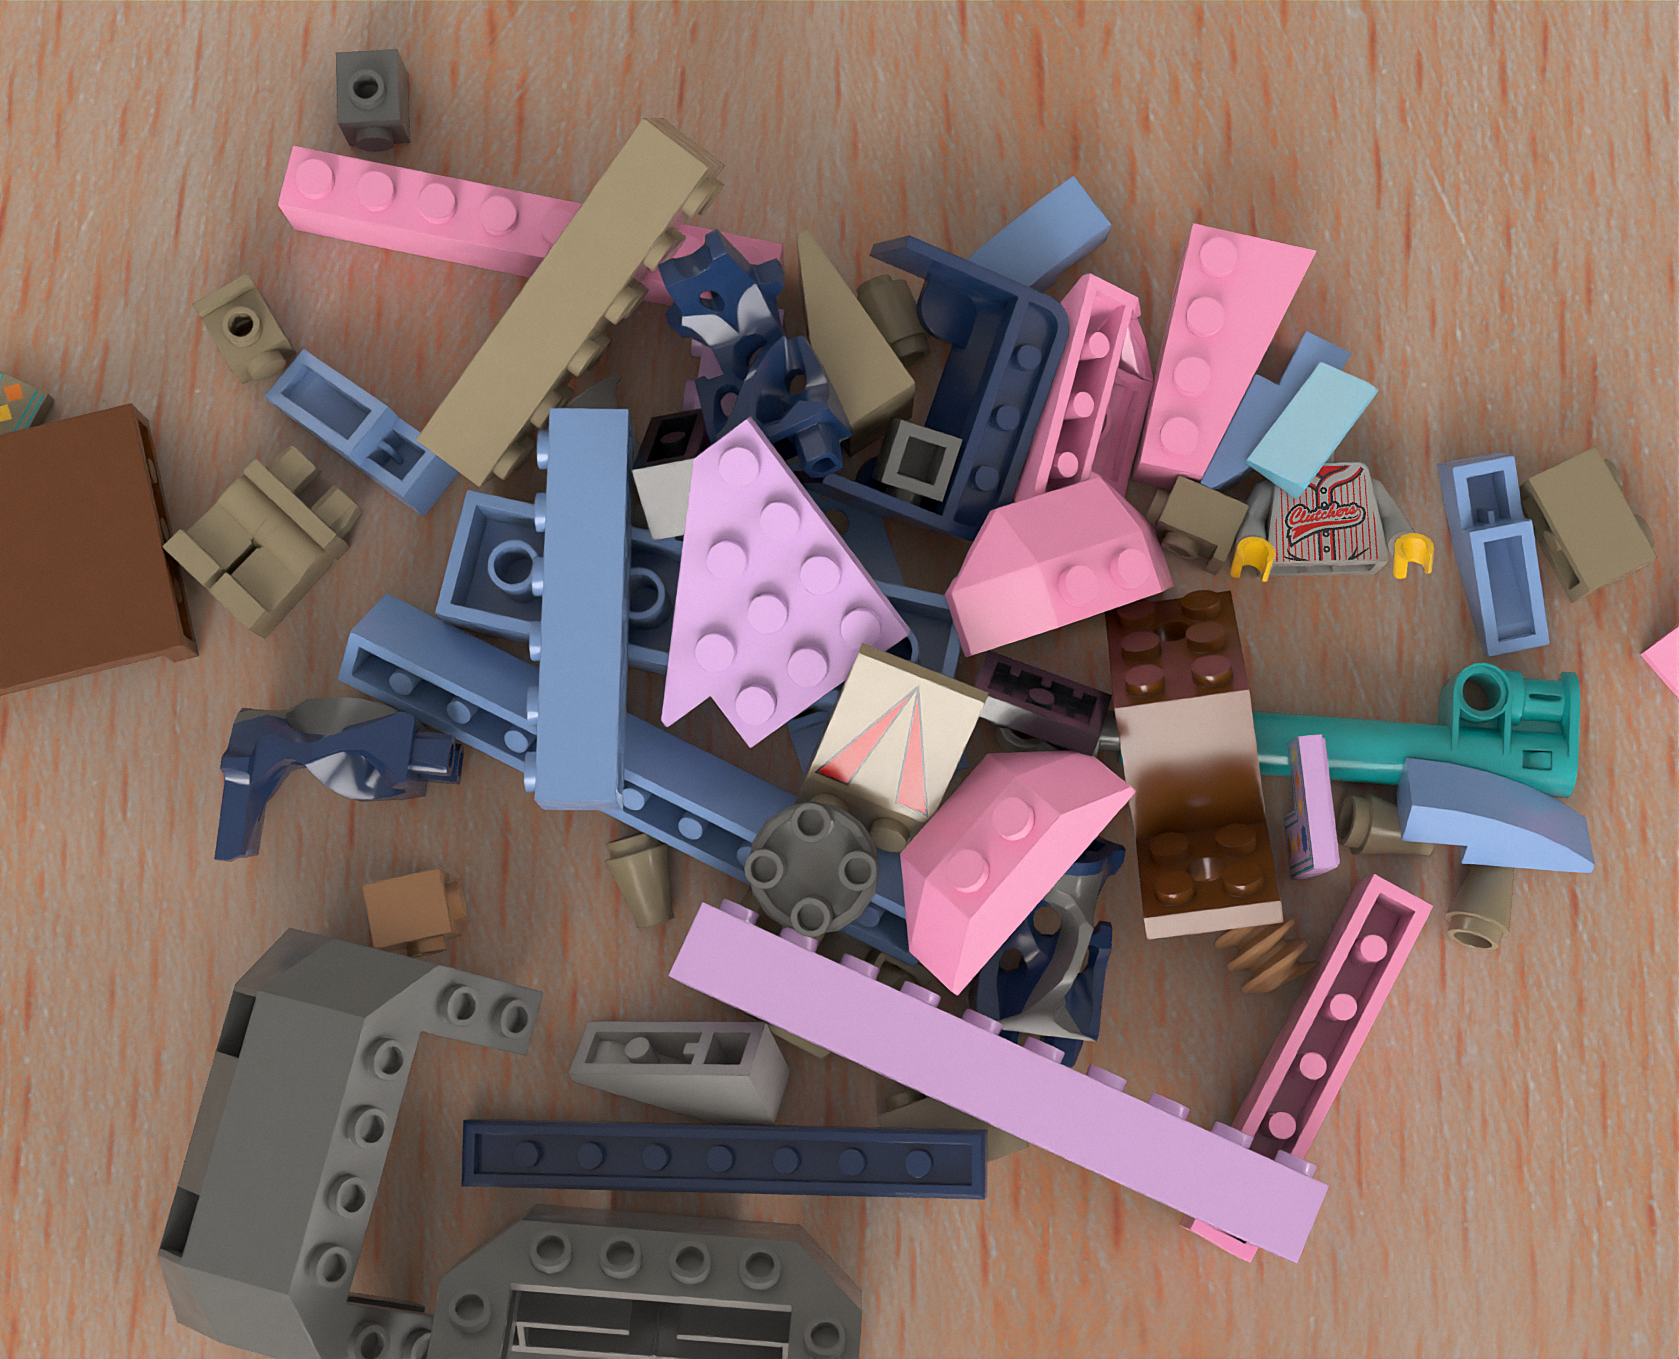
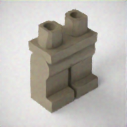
M293 444L277 455L266 467L255 458L243 471L245 475L234 481L221 494L218 501L186 532L180 529L162 546L198 582L208 588V591L244 626L264 639L325 574L335 559L338 560L350 548L342 538L351 530L363 512L335 484L310 509L298 496L321 471Z

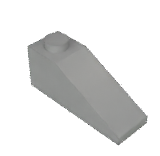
M588 1021L568 1074L573 1082L711 1123L774 1124L790 1069L766 1022Z

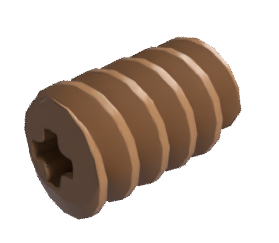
M1206 879V880H1202V882H1204V881H1212V880H1215V879ZM1293 915L1283 916V923L1224 930L1214 942L1217 949L1238 948L1239 952L1227 965L1230 972L1244 970L1252 972L1251 977L1240 989L1243 995L1270 992L1320 964L1317 960L1298 963L1297 959L1309 946L1306 938L1285 940L1284 936L1296 922Z

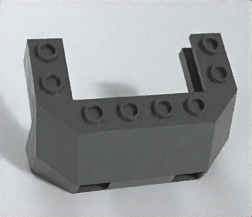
M288 928L234 986L158 1251V1259L177 1322L219 1343L275 1359H426L434 1314L424 1313L425 1306L409 1300L350 1292L420 1032H427L526 1056L543 992L451 967Z
M536 1204L460 1258L443 1275L440 1281L426 1359H859L862 1290L799 1224Z

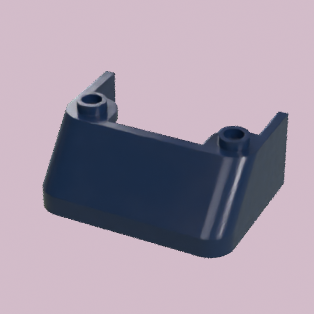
M910 235L873 244L869 256L924 279L917 301L919 322L929 335L952 345L924 424L925 428L963 439L943 501L923 496L921 505L918 507L885 494L887 484L872 478L879 455L871 457L863 463L858 470L855 481L834 473L823 478H810L805 471H794L793 473L805 489L869 514L959 540L974 541L989 512L1011 503L1068 339L1070 328L1068 315L1064 307L1053 297Z

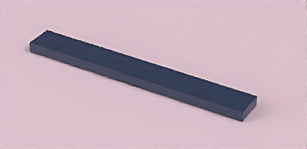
M511 1119L463 1120L461 1187L985 1200L987 1198L988 1129Z

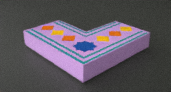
M1322 734L1298 736L1287 745L1295 810L1283 818L1291 880L1312 879L1338 867V864H1340L1325 738H1322Z

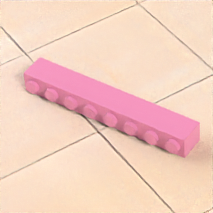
M297 146L292 147L278 201L280 209L293 229L297 231L529 278L582 205L581 203ZM683 224L678 231L686 236V240L673 258L693 254L705 243V234L713 230ZM721 232L750 264L759 265L777 258L783 271L785 270L783 244ZM659 268L655 272L650 270L641 282L649 288L643 301L672 306L674 300L665 288ZM710 290L704 291L700 295L701 298H713Z

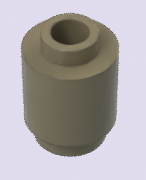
M885 274L874 277L857 288V300L905 368L917 364L930 354L931 350L927 343L930 335L919 322L917 304L906 280H892L890 275Z

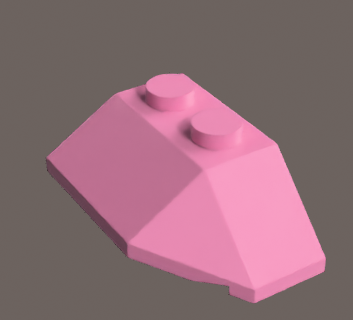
M1090 273L1082 275L1060 303L1068 315L1069 335L1013 494L1015 503L1099 476L1123 498L1125 497L1154 381L1146 339L1137 318L1141 315L1138 297Z
M1099 476L991 510L966 555L958 577L952 580L946 591L945 598L964 655L969 657L1152 596L1173 587L1174 584L1154 527Z
M1072 750L988 753L900 853L909 952L951 992L958 996L1136 791L1094 756L1091 757Z

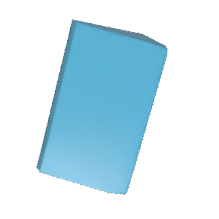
M1320 362L1245 463L1297 500L1379 390L1362 379Z

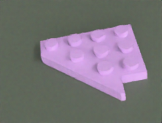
M750 416L694 458L661 721L666 727H669L711 696L747 745L752 748L844 682L862 643L885 652L908 636L910 628Z

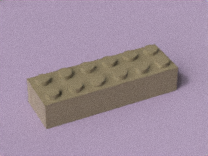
M643 118L416 440L478 487L496 476L505 480L513 470L518 471L536 449L537 439L532 434L537 427L542 429L549 421L550 408H565L576 391L568 386L573 376L579 377L585 369L590 371L610 346L612 340L604 335L612 323L616 325L622 318L627 320L648 293L649 288L641 283L650 270L655 272L659 264L673 258L683 245L686 236L678 231L689 216L694 218L697 213L702 216L715 201L724 187V184L717 179V176L725 165L666 119Z

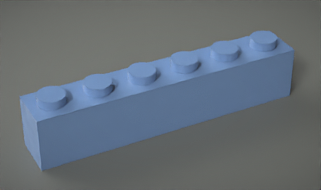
M550 408L549 429H539L537 461L539 469H547L546 493H536L535 528L536 532H545L544 556H534L532 590L534 596H542L541 621L531 622L529 650L531 660L540 661L539 686H529L527 693V721L529 726H537L536 752H526L524 785L526 792H535L534 800L543 810L623 811L633 506L632 468L634 465L635 426L629 409Z

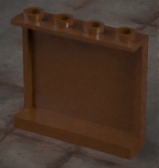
M132 403L0 435V696L160 656H166L173 662L199 656L180 564L162 547L173 536L149 420Z

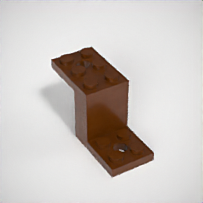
M1197 590L1186 594L1182 598L1155 602L1140 599L1105 611L1114 710L1126 783L1136 791L1129 799L1136 840L1147 940L1283 923L1281 898L1266 822L1250 690L1231 590L1223 592ZM1206 879H1215V880H1212V881H1204V882H1202V880H1206Z

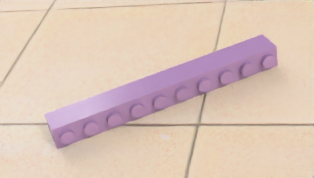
M723 899L719 909L702 902L668 975L669 977L1293 1263H1298L1329 1188V1185L1313 1179L1317 1166L1282 1150H1278L1275 1160H1271L1249 1150L1253 1137L1215 1121L1211 1132L1186 1121L1190 1111L1189 1108L1156 1093H1152L1149 1102L1145 1103L1123 1093L1127 1080L1090 1064L1086 1075L1061 1065L1060 1063L1065 1053L1040 1040L1028 1036L1024 1046H1019L999 1036L1003 1026L1001 1023L966 1008L962 1019L937 1008L941 996L916 984L905 981L900 991L876 981L880 969L854 956L844 953L839 964L815 953L820 943L819 941L811 937L802 936L792 928H785L783 926L780 935L776 936L755 926L759 914L737 903Z

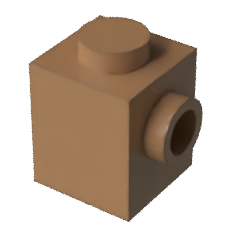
M436 868L362 885L375 949L392 952L406 948L407 956L416 958L447 950L446 939L461 936L458 920L468 918L464 891L459 880L451 882L449 873Z

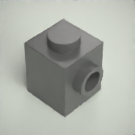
M398 49L336 52L338 125L349 146H357L365 151L378 152L389 150L397 143H410L408 72Z
M891 417L872 478L887 484L885 494L918 507L921 505L923 496L943 501L963 439Z

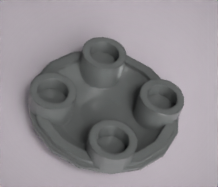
M813 801L788 806L768 819L752 842L751 852L746 859L744 870L746 879L751 884L752 893L769 917L785 928L794 929L802 936L815 937L823 933L839 931L862 915L875 896L880 866L875 842L861 821L841 807Z

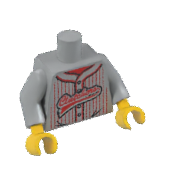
M1333 451L1297 500L1269 479L1253 487L1245 501L1249 508L1235 538L1236 553L1230 570L1232 577L1239 578L1244 565L1253 566L1256 568L1257 577H1261V582H1267L1268 577L1372 575L1380 571L1389 562L1390 554L1393 556L1392 573L1394 577L1404 579L1407 574L1408 562L1419 563L1423 566L1426 574L1432 572L1434 544L1425 535L1415 533L1408 519L1381 481L1370 477L1369 468L1366 463H1335V453Z

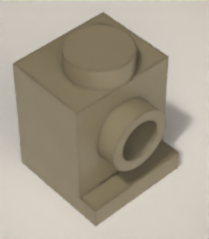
M248 273L192 303L231 371L242 384L251 379L260 381L275 375L285 366L286 359L297 354L263 294ZM253 324L249 334L242 337L235 336L236 333Z
M1179 475L1170 493L1158 488L1145 520L1154 527L1158 538L1163 539L1161 544L1163 548L1189 560H1196L1198 555L1209 559L1204 571L1216 575L1226 561L1249 505Z

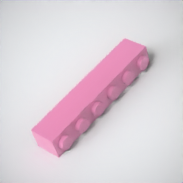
M1375 874L1357 882L1317 959L1320 964L1312 969L1231 1125L1232 1128L1253 1137L1249 1150L1271 1160H1275L1278 1150L1304 1160L1433 905ZM1185 1214L1180 1223V1226L1251 1263L1258 1249L1255 1245Z

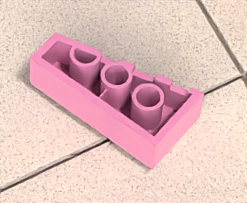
M1192 224L1181 254L1132 481L1167 489L1173 487L1179 475L1194 482H1200L1316 253L1315 250Z

